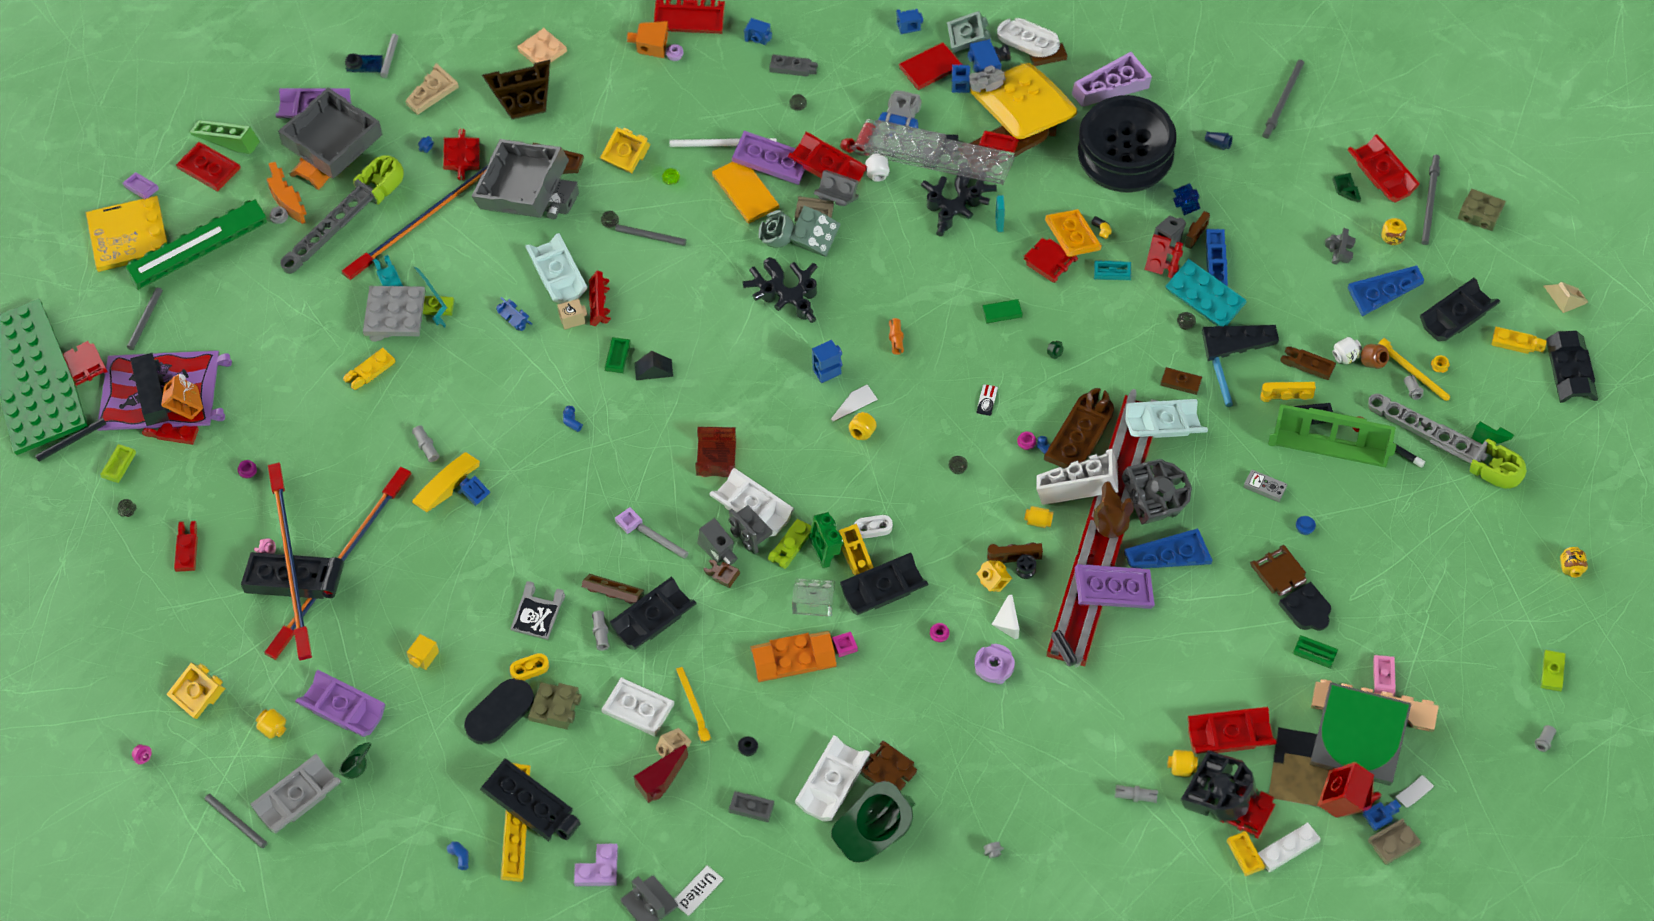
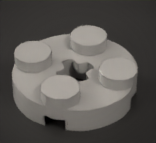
M988 66L982 72L969 75L971 89L976 92H981L980 89L985 88L986 91L997 89L1004 84L1003 80L1005 81L1004 72L995 69L994 66Z

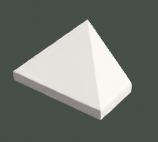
M1008 595L992 625L1013 639H1019V625L1013 596Z

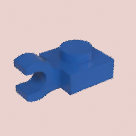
M1397 800L1392 801L1385 807L1379 802L1369 810L1364 811L1363 816L1372 829L1376 831L1392 822L1393 818L1391 816L1400 811L1401 805Z

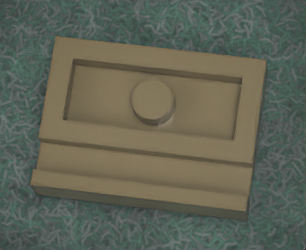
M798 197L794 217L795 222H797L804 206L820 211L832 218L834 201Z
M1403 818L1368 839V842L1373 845V849L1385 865L1420 846L1421 841L1412 829L1405 824Z

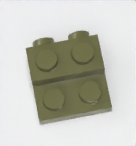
M1471 188L1468 197H1466L1460 209L1458 219L1493 231L1506 201Z
M541 682L528 716L529 721L568 730L569 724L573 723L575 718L576 705L579 706L581 701L578 687L562 683L555 686Z

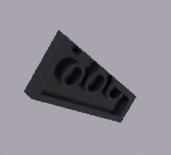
M1276 325L1210 326L1202 328L1207 361H1212L1220 356L1222 358L1228 357L1236 352H1239V354L1244 353L1252 348L1260 349L1276 345L1279 342Z

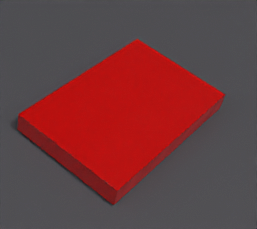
M942 42L900 63L899 68L917 90H920L952 74V65H962V63Z
M198 142L176 164L177 169L217 192L241 169L240 164L201 142Z

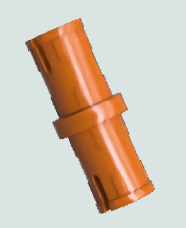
M893 318L889 320V340L892 343V353L899 355L900 350L901 353L904 352V334L901 331L900 319Z

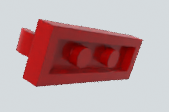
M598 270L589 279L590 325L597 326L600 321L607 324L611 320L610 317L605 316L610 313V309L604 308L606 295L604 294L610 290L609 287H606L610 280L603 278V272Z

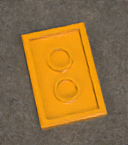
M1079 209L1046 215V223L1068 257L1101 250L1102 245Z

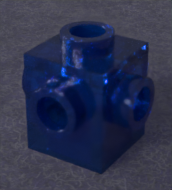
M1190 183L1173 190L1175 194L1173 198L1176 208L1180 207L1184 216L1201 209L1198 199H1200L1197 189L1192 188Z

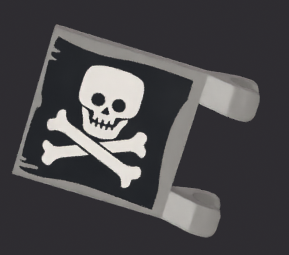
M527 581L510 630L548 640L560 606L565 599L564 590L556 589L552 602L533 597L536 588L533 582Z

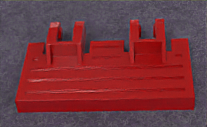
M656 0L654 22H667L668 32L723 33L725 1H717L716 6V0H711V6H705L706 0H700V6H698V0H683V5L682 0H677L676 4H671L672 0H666V4H664V0Z

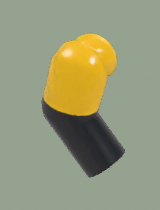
M1097 216L1093 218L1091 224L1101 229L1099 236L1107 239L1109 234L1112 233L1109 223Z

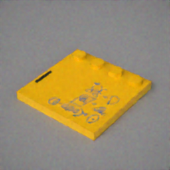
M158 196L86 212L95 265L98 272L126 266L131 260H138L144 257L147 252L160 249L167 242Z

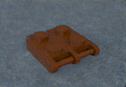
M1284 544L1279 547L1280 549L1272 553H1266L1265 557L1258 561L1253 560L1250 562L1252 568L1272 593L1276 592L1279 596L1291 591L1292 586L1297 588L1306 583L1307 580L1305 577L1306 571ZM1268 560V562L1259 566L1260 563Z
M885 741L880 743V747L874 754L871 753L868 756V761L860 770V774L873 784L890 782L900 791L906 786L905 781L909 782L917 773L914 762Z

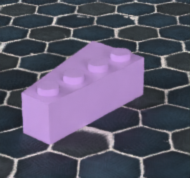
M1129 52L1076 81L1072 95L1083 107L1101 102L1110 97L1149 89L1152 76L1134 54Z

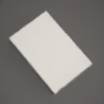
M620 678L601 710L602 713L655 737L674 706V701Z

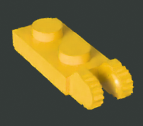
M381 348L354 368V370H350L343 380L346 383L352 381L350 387L353 390H357L395 363V358L384 348Z

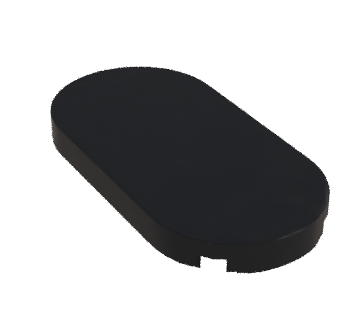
M508 679L500 683L467 715L464 727L468 738L477 744H491L499 740L531 709L534 701L531 686L521 679Z

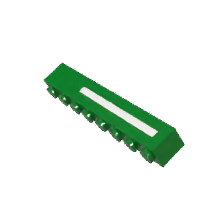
M256 199L245 201L241 207L228 210L225 215L211 219L204 226L199 225L195 227L189 234H182L177 237V240L171 243H164L160 249L156 251L151 250L138 260H131L126 266L127 274L137 290L266 224L267 217Z

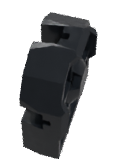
M1208 750L1181 798L1182 804L1185 809L1206 816L1211 811L1218 820L1223 822L1237 820L1248 812L1250 798L1255 799L1257 795L1253 773L1243 761ZM1236 764L1238 768L1235 774L1231 775L1233 771L1232 765L1234 766ZM1208 777L1212 778L1208 783L1207 790H1204ZM1216 798L1218 799L1217 806L1214 805Z

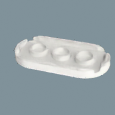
M1015 18V21L1005 20L997 29L998 39L1001 42L1032 56L1045 57L1052 55L1060 46L1056 33L1021 18Z

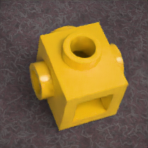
M986 561L977 572L980 583L988 591L1001 592L1012 579L1006 571V566L1000 561Z

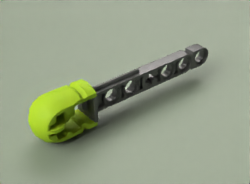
M383 155L374 159L362 170V174H358L353 179L356 188L294 246L292 252L289 251L281 259L280 264L283 271L287 274L296 272L303 265V262L312 257L370 201L379 205L384 200V197H387L403 180L404 171L400 162L392 156ZM371 182L377 185L374 189L369 186ZM353 201L358 202L355 207L348 206ZM340 213L345 214V216L342 219L336 218V216ZM314 237L320 238L317 243H311L310 241ZM300 250H307L304 255H298ZM287 262H294L293 266L285 267Z

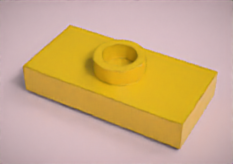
M1246 831L1227 838V843L1245 877L1265 868Z

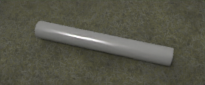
M392 34L380 74L382 78H386L399 37L397 34Z
M641 523L638 526L637 530L683 559L688 556L687 551Z

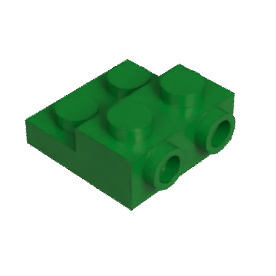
M829 512L814 515L809 535L822 568L830 567L832 558L840 554L841 547L843 546V538L836 530V522Z

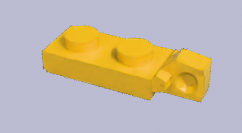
M1495 327L1491 345L1526 354L1534 351L1544 353L1547 340L1537 338V336Z

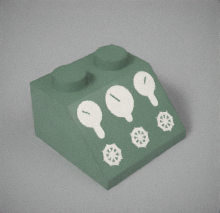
M804 206L789 239L793 245L827 257L841 224L820 211Z

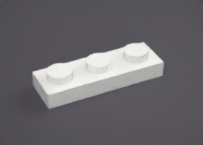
M1306 823L1258 852L1265 868L1270 873L1319 843L1320 837L1310 824Z

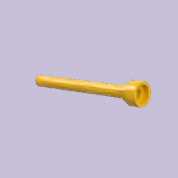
M1383 338L1378 343L1387 348L1392 359L1444 401L1450 399L1448 393L1393 350L1390 341Z

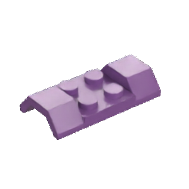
M280 88L279 113H276V118L295 117L304 111L326 88ZM330 88L351 104L350 88Z
M320 670L316 671L313 684L306 694L295 700L297 704L313 711L314 714L362 737L368 736L373 732L382 719L385 703Z

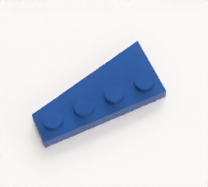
M1198 528L1127 548L1124 551L1130 568L1144 569L1212 564L1213 561Z

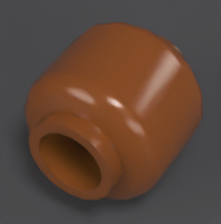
M1367 344L1361 351V361L1364 366L1369 368H1383L1389 360L1388 350L1381 344Z

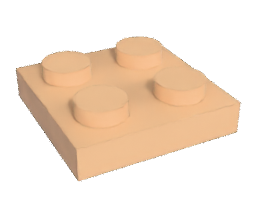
M545 28L517 46L518 51L532 63L550 59L553 62L567 52L566 46Z

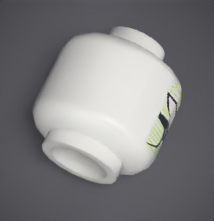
M1347 337L1334 345L1332 353L1338 363L1347 365L1360 358L1362 347L1358 340L1354 341L1351 337Z

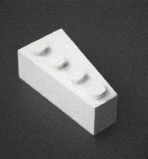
M1113 449L1107 450L1106 454L1098 457L1097 454L1090 456V460L1078 463V461L1073 462L1067 468L1062 469L1059 467L1037 475V492L1042 505L1102 495L1101 488L1108 481L1112 484L1115 492H1118V464Z

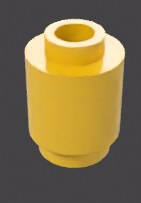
M1031 506L1030 509H1026L1024 520L1028 521L1027 525L1041 528L1051 527L1054 512H1050L1049 509Z

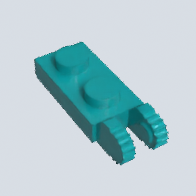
M388 255L384 256L387 268L381 269L378 259L373 260L382 286H403Z

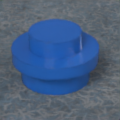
M430 136L423 137L419 141L420 152L428 153L433 147L434 141H432Z
M1301 516L1297 519L1296 529L1299 533L1308 535L1315 530L1316 524L1311 517Z

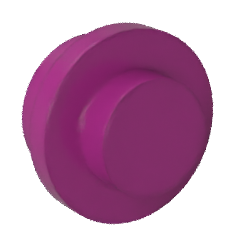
M244 460L238 466V474L242 478H251L256 474L257 466L250 460Z

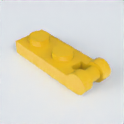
M1267 382L1262 385L1260 399L1263 402H1269L1271 399H1313L1316 389L1315 382Z

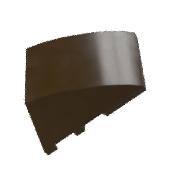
M551 59L533 63L534 66L505 73L496 71L482 75L511 120L546 112Z

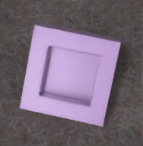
M631 507L615 517V522L627 534L636 529L641 523L643 524L642 519Z

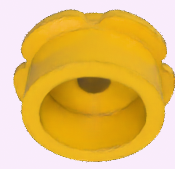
M1438 355L1431 361V366L1435 372L1445 373L1448 371L1450 363L1447 357Z

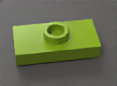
M425 296L423 314L436 315L442 305L435 296ZM440 296L447 307L442 315L452 316L454 297Z
M118 444L102 470L101 477L119 483L136 455V450Z
M1545 650L1541 688L1562 691L1566 653Z

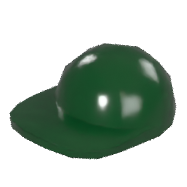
M367 742L355 747L342 762L339 768L340 775L348 779H355L362 775L367 767L365 755L372 743Z

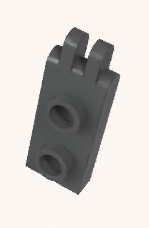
M772 54L769 72L798 76L815 75L818 63L812 62L808 58Z

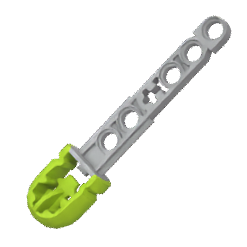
M1373 394L1369 397L1368 407L1372 412L1381 417L1384 415L1387 420L1470 463V473L1476 476L1481 475L1483 480L1503 489H1511L1517 487L1524 479L1527 472L1526 464L1516 452L1502 445L1497 446L1496 442L1490 439L1485 440L1482 445L1397 402H1392L1391 399L1382 394ZM1380 400L1382 405L1375 407L1372 405V401ZM1391 408H1396L1399 413L1397 415H1390L1388 411ZM1407 417H1414L1416 422L1408 424L1405 419ZM1431 427V430L1424 431V428ZM1447 434L1450 439L1448 441H1441L1439 436ZM1458 443H1464L1466 444L1467 448L1464 450H1459L1456 448V445ZM1487 454L1494 457L1489 464L1490 467L1480 463L1485 461Z

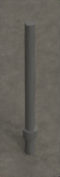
M1301 59L1297 61L1272 116L1266 122V129L1262 135L1265 139L1270 137L1278 124V118L1304 65V61Z
M1433 155L1432 165L1429 168L1430 181L1421 241L1423 245L1429 244L1437 177L1440 175L1439 155Z

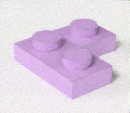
M597 844L596 863H575V886H617L618 844Z

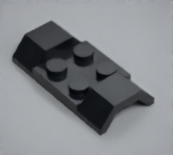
M1473 277L1422 313L1420 319L1424 329L1437 341H1447L1486 315V312L1498 305L1500 300L1498 298L1490 299L1480 290L1477 279Z
M1576 330L1558 331L1546 338L1560 403H1564L1572 397L1589 396L1593 401H1598L1594 372L1584 336Z
M910 552L840 582V585L851 611L855 615H860L871 609L876 610L909 596L911 592L928 586V582L922 578Z
M671 576L611 620L610 624L621 641L629 649L635 650L679 620L681 615L697 603L694 599H689L679 589L674 578Z

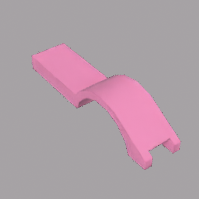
M1374 655V693L1389 692L1393 693V697H1395V657Z

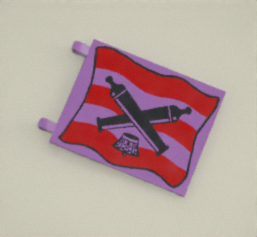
M219 350L153 354L155 360L159 359L161 370L158 373H162L165 383L161 385L162 388L174 376L183 374L186 377V381L198 387L203 409L192 420L171 411L168 413L169 421L151 426L146 425L142 414L130 358L145 354L108 356L106 365L108 373L105 374L98 417V420L104 418L107 424L97 429L98 431L161 428L164 423H170L173 427L209 426L211 419L216 421L225 420L222 408L214 410L212 408L218 365L225 367L232 365L230 354L226 353L219 356Z

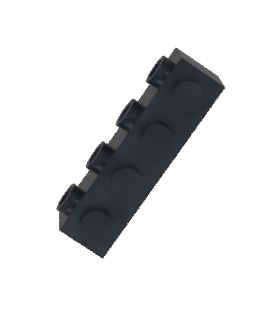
M153 353L130 358L146 425L151 426L169 421L168 413L171 410L161 405L164 389L161 385L165 383L162 373H158L161 370L159 359L155 360Z

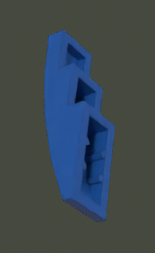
M1206 229L1207 272L1228 286L1225 229Z

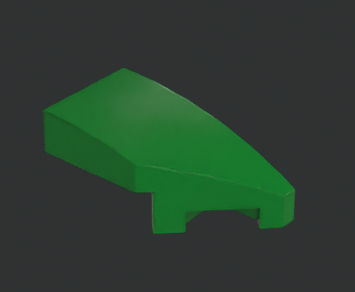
M1480 421L1476 425L1471 439L1481 444L1487 439L1500 444L1511 440L1514 434L1502 427L1495 430Z

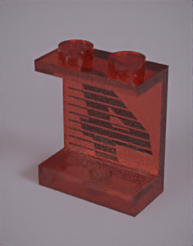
M698 427L697 462H695L696 476L729 477L732 469L735 468L736 427Z

